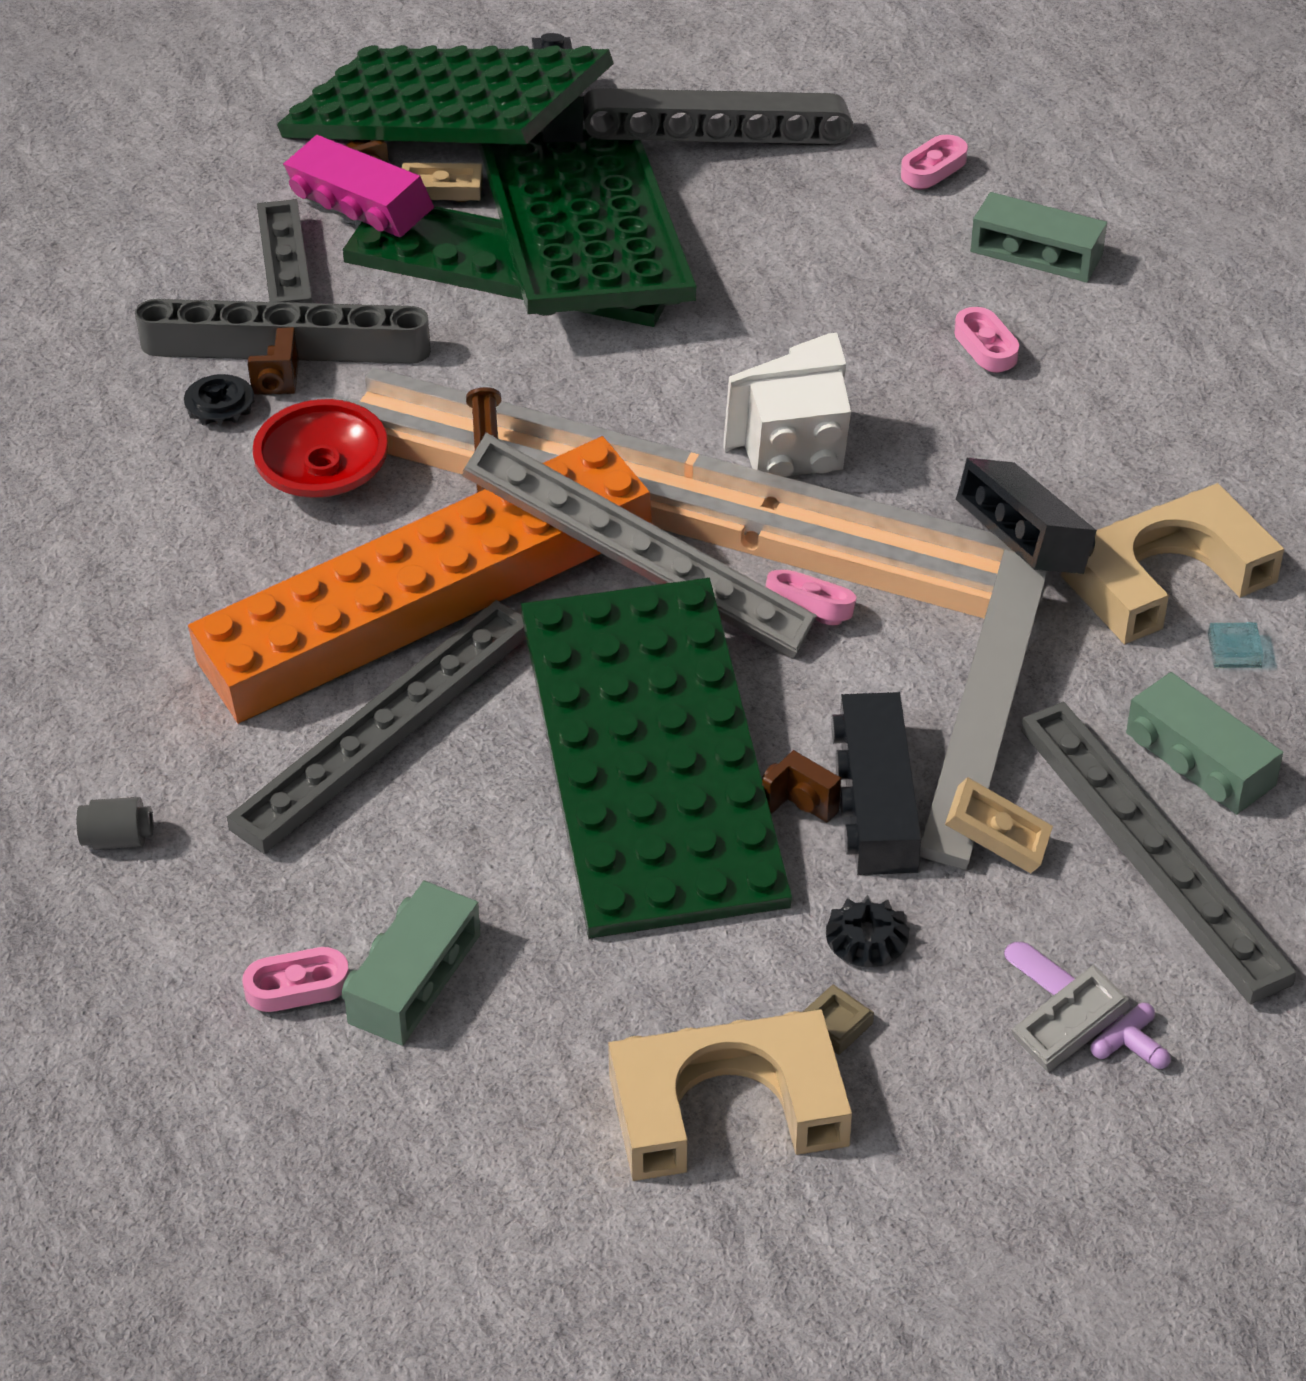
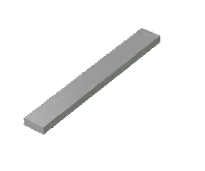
M488 433L484 435L463 470L462 476L656 584L710 577L720 619L792 659L797 654L817 617L816 614Z
M1004 549L920 847L921 858L967 870L974 841L946 826L945 822L957 787L967 777L989 789L1047 571L1034 570L1013 551Z

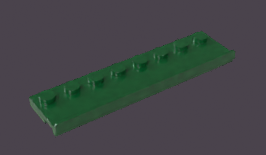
M434 206L428 214L401 238L386 231H378L372 225L361 222L343 248L345 263L523 300L500 219ZM641 305L634 309L622 307L604 308L594 312L583 313L655 327L666 305Z

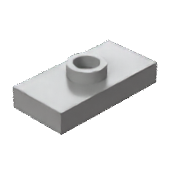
M1093 964L1012 1028V1033L1021 1046L1049 1073L1131 1008L1130 1002Z

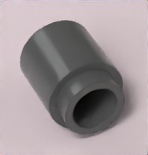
M141 797L91 800L89 805H81L77 808V835L81 846L91 845L93 850L143 847L145 837L153 836L154 820L151 806H143Z

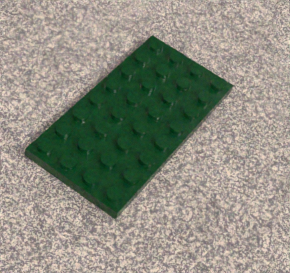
M371 45L359 50L357 57L349 64L339 67L330 80L315 87L312 90V95L306 100L292 106L289 109V114L279 121L277 126L282 138H313L315 135H319L327 139L527 144L608 70L614 62L610 49H592L591 46H581L575 49H560L559 46H549L544 49H529L528 46L498 49L497 46L492 45L481 49H468L467 46L461 45L451 49H438L437 46L430 45L421 49H411L405 45L394 48H379L377 45Z
M583 125V142H543L542 132L540 131L527 144L479 143V150L528 315L549 316L556 312L567 311L594 312L598 309L616 307L634 309L641 305L653 304L672 306L682 302L696 301L697 286L641 140L596 139L587 133L585 125Z
M710 577L521 603V615L588 939L791 908L792 895L764 786H762V778Z

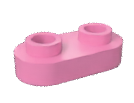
M939 135L932 138L903 157L901 179L904 183L917 190L928 189L966 164L967 143L962 138L954 135Z
M969 307L961 310L956 315L955 337L979 366L990 372L1000 373L1013 368L1017 364L1019 342L992 311L982 307Z
M774 570L768 573L765 587L816 614L817 617L815 619L818 622L826 625H839L842 621L853 617L857 597L851 590L792 570Z
M318 947L259 959L250 964L243 974L242 981L246 1001L250 1006L259 1011L274 1012L336 999L342 995L344 982L349 975L348 961L340 951L329 947Z

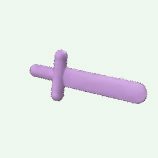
M1013 942L1005 948L1004 955L1007 961L1052 995L1057 994L1075 979L1028 943ZM1140 1003L1126 1015L1122 1014L1101 1031L1103 1033L1092 1042L1090 1047L1092 1055L1098 1059L1109 1057L1110 1054L1114 1053L1122 1045H1125L1156 1069L1166 1068L1171 1061L1169 1052L1141 1031L1155 1017V1010L1149 1003Z

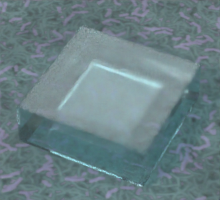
M1257 622L1209 623L1207 635L1214 668H1262L1264 654Z

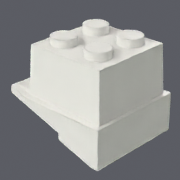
M828 333L789 348L788 355L729 377L723 443L725 453L745 446L752 469L782 477L811 473L823 474L843 470L851 410L844 383L846 361L837 333Z

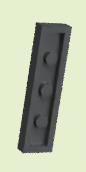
M297 199L257 203L269 302L312 303Z

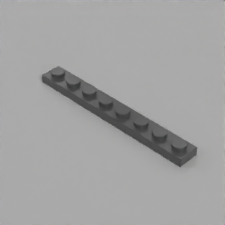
M495 600L228 815L229 831L263 854H266L526 640L522 615Z
M1064 701L1023 717L1021 732L1250 1005L1294 985L1297 973Z

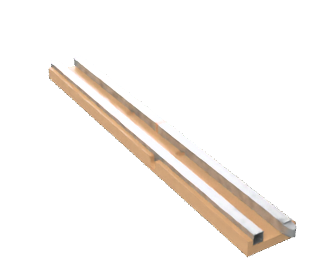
M372 367L365 377L367 392L361 401L350 398L348 400L336 399L360 405L379 418L387 433V454L463 474L465 466L475 452L472 408L466 404L468 392ZM501 402L496 407L498 439L541 463L603 436L650 491L652 524L668 532L984 619L1004 549L1013 551L992 532L513 404Z

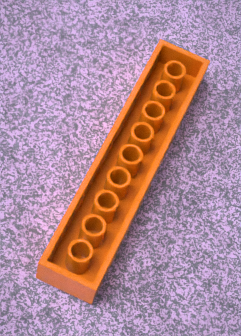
M603 436L542 463L652 524L650 491ZM484 489L188 624V629L198 665L237 724L474 614L488 607L495 600L501 601L601 553Z

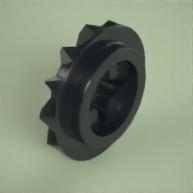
M217 374L201 378L190 385L184 395V405L191 419H199L202 425L217 422L220 427L225 421L238 423L240 415L251 413V404L255 402L251 385L240 377L228 374Z
M867 895L862 902L858 903L847 898L841 909L831 910L830 918L826 925V939L834 954L845 962L861 967H877L886 965L902 955L908 945L910 928L906 925L904 911H894L889 900L880 904L873 903ZM862 923H872L874 931L870 941H866V935L863 934Z

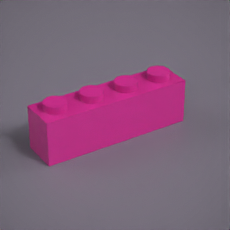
M315 135L283 163L290 177L289 185L300 198L310 199L328 210L334 209L352 220H360L372 225L378 231H386L400 238L434 208L420 175L319 135Z

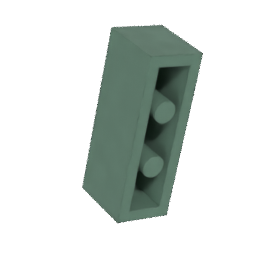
M990 192L973 218L970 252L1087 283L1103 256L1107 222Z
M1173 672L1168 673L1131 699L1126 733L1137 744L1150 750L1169 764L1175 772L1188 778L1204 790L1213 800L1220 802L1236 815L1277 785L1284 752Z
M423 880L412 897H406L401 902L396 918L388 930L376 936L371 945L369 956L358 970H352L347 976L342 988L347 1023L403 1046L480 937L478 901Z

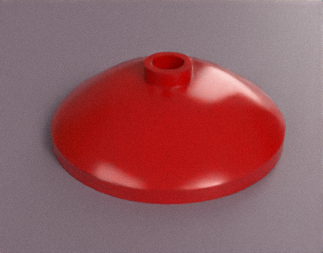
M336 399L304 401L280 410L260 427L253 441V458L260 476L280 491L305 498L333 497L358 488L380 470L388 453L387 433L379 418L360 405Z

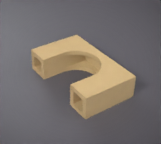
M1216 483L1098 529L1095 535V548L1093 554L1088 559L1084 574L1061 572V577L1125 645L1162 630L1164 627L1169 595L1138 563L1139 561L1164 553L1193 557L1209 566L1240 598L1278 582L1284 548L1222 486Z
M822 1009L807 1012L793 1011L781 1016L755 1020L742 1019L729 1024L697 1029L684 1028L677 1032L645 1037L631 1036L624 1040L608 1042L609 1077L632 1181L687 1173V1136L679 1103L687 1091L703 1080L722 1075H737L751 1078L768 1087L777 1096L784 1110L796 1155L850 1146L852 1112Z

